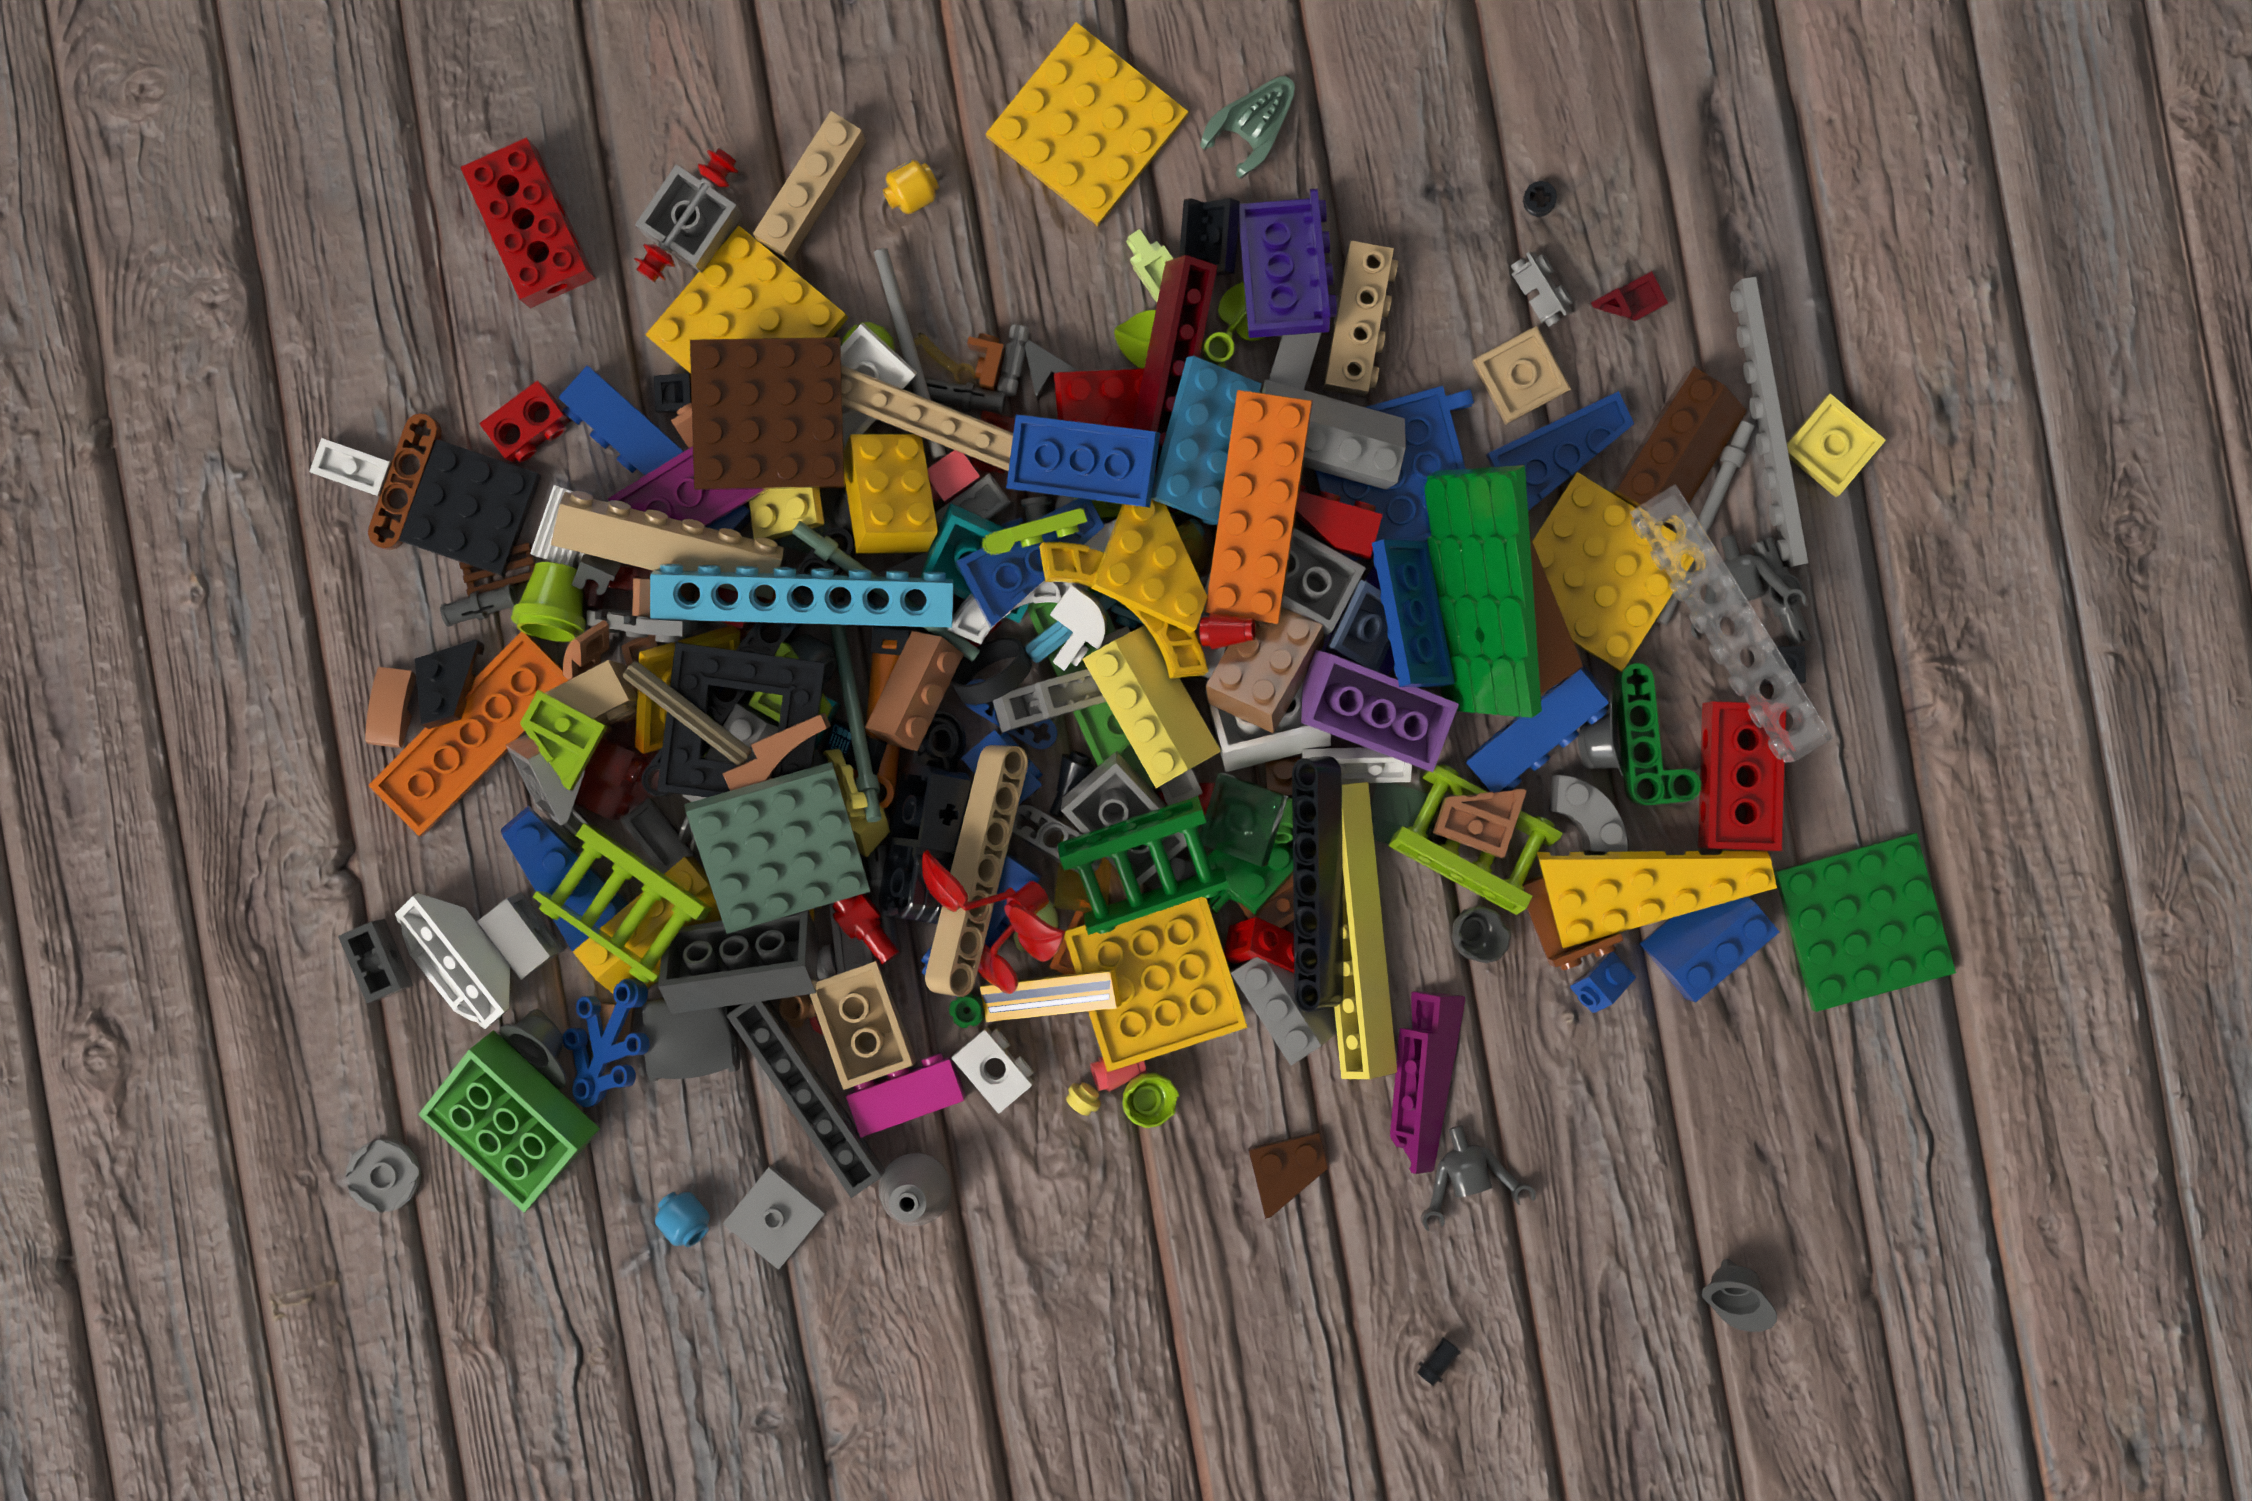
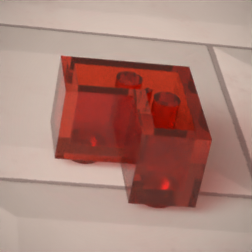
M602 736L584 769L585 774L574 804L610 820H619L621 815L626 816L634 801V796L630 795L636 782H642V775L649 763L645 762L648 753L643 754L635 747L610 736Z

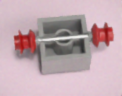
M719 148L715 153L707 150L711 160L707 165L698 164L700 174L704 177L701 181L678 165H675L636 222L635 226L642 234L658 244V246L655 244H644L643 246L647 252L644 259L634 258L639 264L636 270L655 283L657 278L665 281L666 278L662 273L666 266L675 267L670 254H673L702 273L714 254L728 239L743 217L742 212L735 203L714 190L715 186L729 187L726 180L729 172L736 174L739 172L734 167L737 161L725 151Z

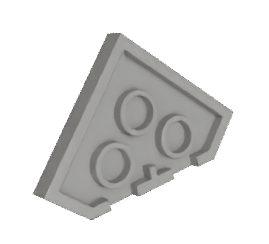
M593 608L587 610L586 625L595 626L604 620L609 624V633H619L621 630L626 631L627 637L638 638L656 635L655 641L678 642L679 639L690 637L692 632L703 628V621L650 619V616H632V610Z

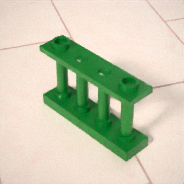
M1198 796L1057 843L1059 858L1064 871L1071 868L1078 870L1092 911L1084 913L1088 935L1096 932L1100 934L1114 930L1117 925L1200 897L1211 898L1220 894L1223 889L1229 888L1223 866L1211 869L1198 828L1201 824L1207 822ZM1179 832L1184 834L1198 875L1177 882L1162 840L1166 836ZM1144 844L1149 847L1163 887L1141 894L1127 852L1133 847ZM1107 856L1113 858L1128 898L1110 905L1105 903L1091 865L1095 860Z

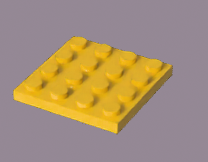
M1075 22L985 134L986 138L1098 227L1187 118L1188 111L1080 24Z
M738 226L717 250L704 271L697 273L645 335L691 374L690 340L833 337L847 321L848 316L747 231Z
M1579 472L1575 474L1532 541L1573 643L1619 672L1626 667L1701 551V548Z
M1200 897L1117 925L1114 930L1103 934L1096 932L1088 935L1085 924L1065 930L1064 937L1076 973L1111 969L1116 971L1122 1005L1112 1009L1088 1011L1107 1072L1248 1028L1206 898Z

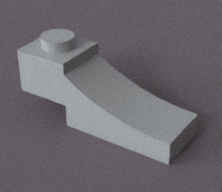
M1088 669L1015 689L993 700L1002 733L1106 702Z

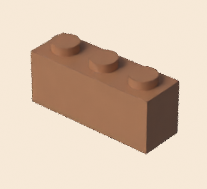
M912 631L865 728L889 745L918 751L964 654L941 636Z

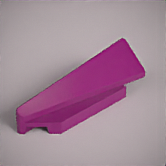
M1413 991L1411 993L1412 1028H1399L1396 1061L1397 1073H1395L1390 1137L1396 1147L1404 1149L1411 1161L1409 1169L1414 1174L1433 1172L1435 1169L1465 1005V997L1461 995Z

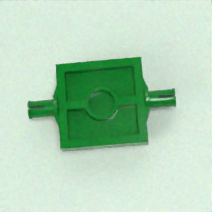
M1250 813L1242 819L1207 857L1212 870L1223 866L1229 888L1223 889L1220 894L1211 897L1207 901L1209 908H1212V912L1217 914L1222 906L1231 899L1242 903L1256 915L1293 875V849L1287 843H1275L1267 838L1257 819Z

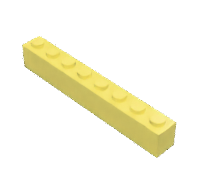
M1368 782L1342 784L1344 994L1341 1003L1334 1007L1341 1079H1373L1397 1073Z

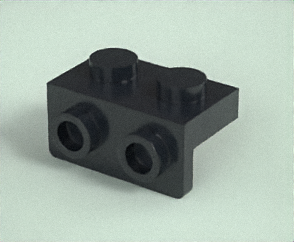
M1192 198L1184 199L1179 257L1188 255L1217 265L1216 276L1235 274L1240 201L1232 198L1201 202Z

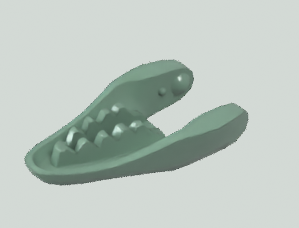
M1286 76L1274 78L1219 110L1211 117L1205 127L1200 147L1204 150L1212 148L1215 145V140L1223 131L1239 134L1249 142L1253 149L1252 154L1247 157L1245 162L1239 163L1236 167L1237 172L1235 175L1239 179L1245 177L1262 163L1268 155L1293 99L1295 90L1293 81Z

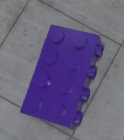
M1310 189V198L1240 204L1238 224L1249 338L1329 332L1330 318L1337 317L1336 296L1328 294V285H1333L1332 263H1325L1324 255L1330 253L1329 231H1322L1321 222H1327L1326 201L1319 200L1318 189Z

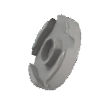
M379 1139L363 1145L352 1155L346 1168L350 1196L359 1206L371 1212H389L403 1207L415 1196L421 1184V1167L417 1156L407 1145L394 1139Z

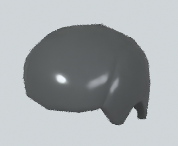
M1473 906L1464 909L1453 922V943L1459 953L1467 959L1487 964L1499 960L1509 948L1511 930L1504 925L1500 914L1491 908Z

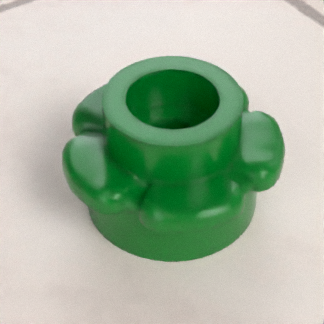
M972 993L964 997H957L956 1000L950 1003L949 1014L953 1016L954 1023L959 1027L977 1026L984 1017L982 1011H984L982 999L978 996L974 997ZM969 1007L971 1009L970 1013H965L964 1008Z

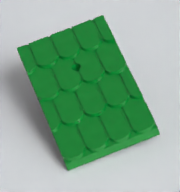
M1525 465L1435 471L1427 476L1428 481L1425 484V497L1431 536L1427 540L1454 678V684L1441 687L1442 697L1458 703L1459 705L1456 710L1458 712H1477L1481 714L1533 718L1542 712L1541 694L1582 668L1583 665L1530 537Z

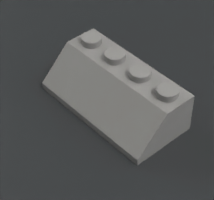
M1264 381L1262 393L1313 400L1303 467L1385 490L1397 484L1406 449L1404 418L1273 381Z

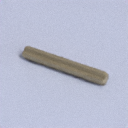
M635 661L627 667L623 674L624 679L729 760L740 766L748 759L752 751L747 745L642 664Z

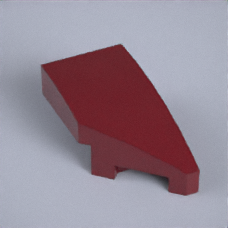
M1651 271L1631 283L1592 301L1591 305L1594 309L1636 322L1668 305V301Z

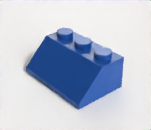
M1747 896L1669 918L1639 944L1682 996L1696 1003L1780 932L1759 906Z

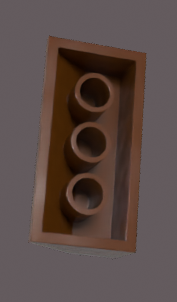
M1694 366L1681 378L1614 485L1611 493L1670 530H1673L1747 410L1724 384Z

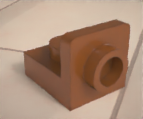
M979 333L978 338L969 336L967 341L970 350L986 354L985 358L980 357L978 360L975 378L980 379L979 384L981 388L997 391L1005 347L1004 344L999 343V338Z

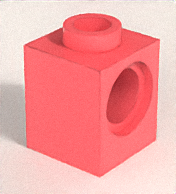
M953 450L927 469L932 498L935 502L942 498L944 503L948 504L981 480V477L965 454Z

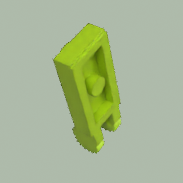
M1079 508L992 532V534L989 533L985 535V538H982L983 551L990 555L1006 553L1011 550L1017 541L1021 542L1022 548L1044 542L1042 534L1056 531L1058 538L1079 532L1078 524L1087 522L1084 509Z

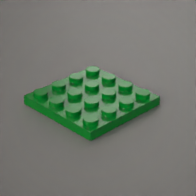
M1917 833L1906 834L1774 871L1812 1011L1818 1012L1956 973Z

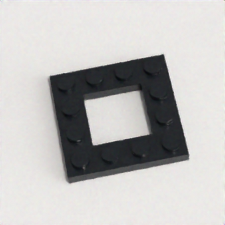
M676 642L670 687L706 715L710 685L783 695L778 732L820 714L826 662ZM667 712L657 791L706 798L725 793L730 790L723 773L739 765L729 761L701 758L704 739ZM817 734L806 739L791 751L778 765L772 774V779L812 768Z

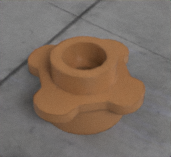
M808 995L780 999V1013L794 1028L802 1027L803 1021L817 1015L812 1000Z

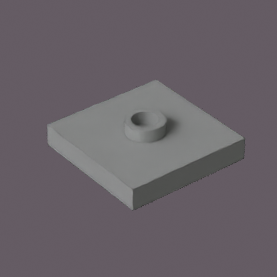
M770 1165L723 1222V1225L779 1270L826 1211Z

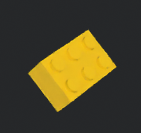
M850 434L844 448V478L856 554L928 552L938 533L922 437L916 434Z

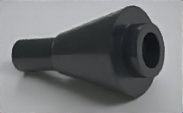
M1072 750L1070 755L1062 754L1057 784L1058 792L1049 811L1051 814L1062 818L1064 815L1061 811L1062 798L1095 770V767L1090 764L1091 758L1075 750Z

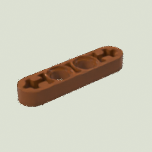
M415 414L405 423L369 525L368 536L370 541L375 546L385 550L397 549L402 545L403 542L399 541L429 456L435 440L441 439L442 430L437 420L426 414ZM425 422H427L426 427L431 430L429 436L423 435L420 440L419 446L426 448L423 454L414 448H408L410 442L415 445L418 444L420 435L415 432L417 426L423 427ZM415 455L420 461V468L415 474L407 475L402 469V462L407 456ZM398 489L405 490L408 495V502L401 509L393 508L390 503L391 494ZM385 511L402 516L400 521L392 519L390 530L395 532L393 539L386 538L383 543L384 537L379 534V530L381 527L388 528L391 518L384 516Z

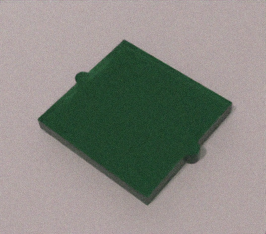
M1377 783L1371 802L1374 840L1389 844L1394 833L1402 826L1406 828L1412 827L1429 793L1393 783ZM1432 821L1426 831L1427 836L1429 835L1430 829H1433L1435 827V823Z

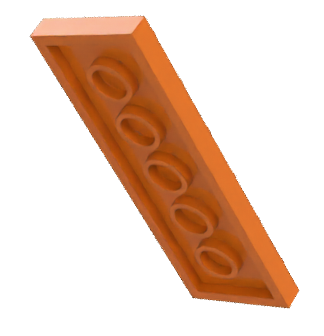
M1237 390L1205 613L1245 617L1247 619L1254 618L1255 621L1274 624L1280 623L1313 400Z
M520 632L475 677L472 689L466 696L467 704L462 719L431 729L425 727L368 786L419 837L424 836L508 752L506 744L526 734L520 722L536 692L540 690L545 693L569 681L563 676V668L530 635Z

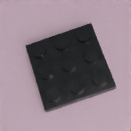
M436 439L399 541L505 577L507 565L511 561L513 548L518 542L541 475Z

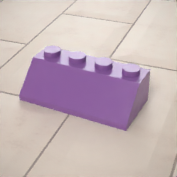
M1315 650L1302 684L1301 723L1433 772L1459 704L1417 687H1399L1397 679L1330 653Z

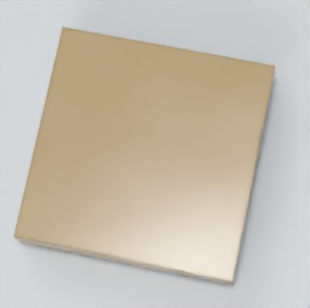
M1537 326L1472 361L1505 425L1571 390Z

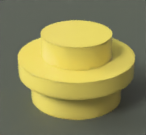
M1084 1082L1081 1085L1073 1083L1068 1088L1069 1094L1066 1097V1101L1078 1113L1089 1116L1092 1111L1096 1112L1101 1107V1102L1098 1099L1099 1093L1091 1085Z

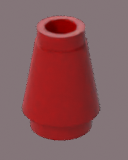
M1210 613L1209 617H1201L1200 641L1203 647L1210 646L1212 650L1254 641L1256 637L1254 618L1247 619L1245 617Z

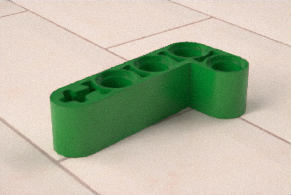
M1634 663L1627 665L1621 672L1617 671L1614 678L1626 796L1631 802L1638 805H1656L1693 800L1701 790L1699 776L1690 769L1663 770L1653 673L1644 664ZM1632 675L1640 677L1641 683L1635 686L1634 684H1628L1627 677ZM1643 695L1644 700L1639 699L1628 702V697ZM1635 706L1641 708L1645 713V721L1639 727L1630 720V712ZM1639 742L1645 744L1649 751L1648 758L1643 763L1637 761L1633 754L1634 747ZM1679 775L1685 777L1688 782V789L1681 796L1673 788V782ZM1644 778L1652 785V793L1646 799L1641 798L1637 792V785Z

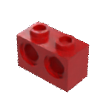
M537 380L481 421L479 425L506 460L512 463L517 461L522 463L530 459L537 452L536 447L546 439L552 441L561 436L566 431L565 425L572 420L562 411L563 408L549 389ZM542 406H548L550 410L549 417L544 422L537 423L535 420L536 411ZM514 427H519V440L509 445L506 441L507 432Z

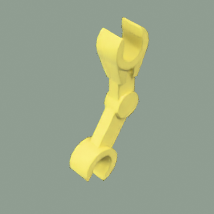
M840 749L825 750L823 754L827 756L828 763H833L835 774L838 776L839 781L843 782L847 794L846 809L849 817L865 816L863 808L868 807L867 799L864 792H858L852 766L845 764Z

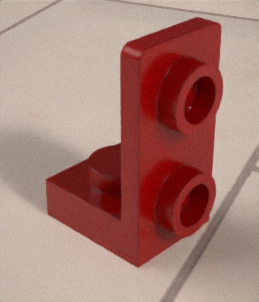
M1257 917L1230 925L1224 952L1226 961L1238 964L1258 957L1294 973V934Z

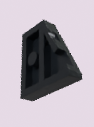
M476 639L415 658L422 726L431 729L462 719L467 704L466 696L472 689L475 675L471 671L477 654L483 655L485 649L482 642Z

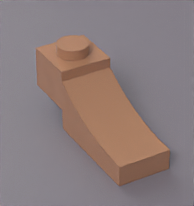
M825 712L751 744L757 758L723 773L729 790L732 791L772 779V774L778 765L791 751L806 739L831 726Z

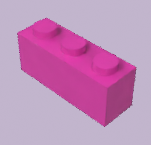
M938 1053L922 1059L923 1066L912 1070H909L907 1067L887 1074L888 1078L875 1083L873 1079L853 1086L854 1090L846 1095V1099L860 1138L964 1101L966 1094L952 1056L943 1058L942 1053Z

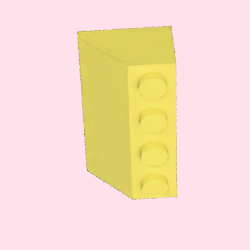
M1145 625L1082 658L1155 788L1162 786L1221 752L1180 678L1170 679L1163 654Z

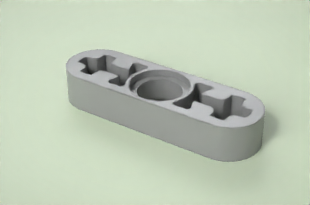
M1031 805L1018 806L1012 832L1021 841L1061 863L1058 846L1055 848L1047 847V837L1052 832L1060 831L1064 834L1063 841L1082 834ZM1023 819L1027 821L1031 819L1040 829L1036 833L1035 830L1028 826L1022 827L1020 822ZM1102 858L1095 860L1091 864L1094 871L1099 868Z

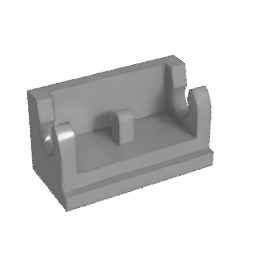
M521 892L506 898L477 921L521 980L533 971L539 970L564 951V948Z

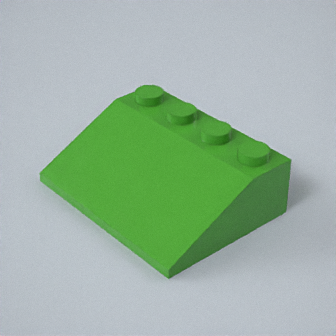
M494 1030L467 1051L418 1114L524 1213L600 1130L594 1122Z

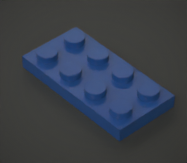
M1016 414L1006 488L1150 508L1160 433Z
M1382 539L1373 542V561L1378 574L1381 589L1380 598L1385 610L1388 626L1387 635L1391 642L1395 663L1394 671L1398 678L1399 687H1444L1454 684L1427 542Z

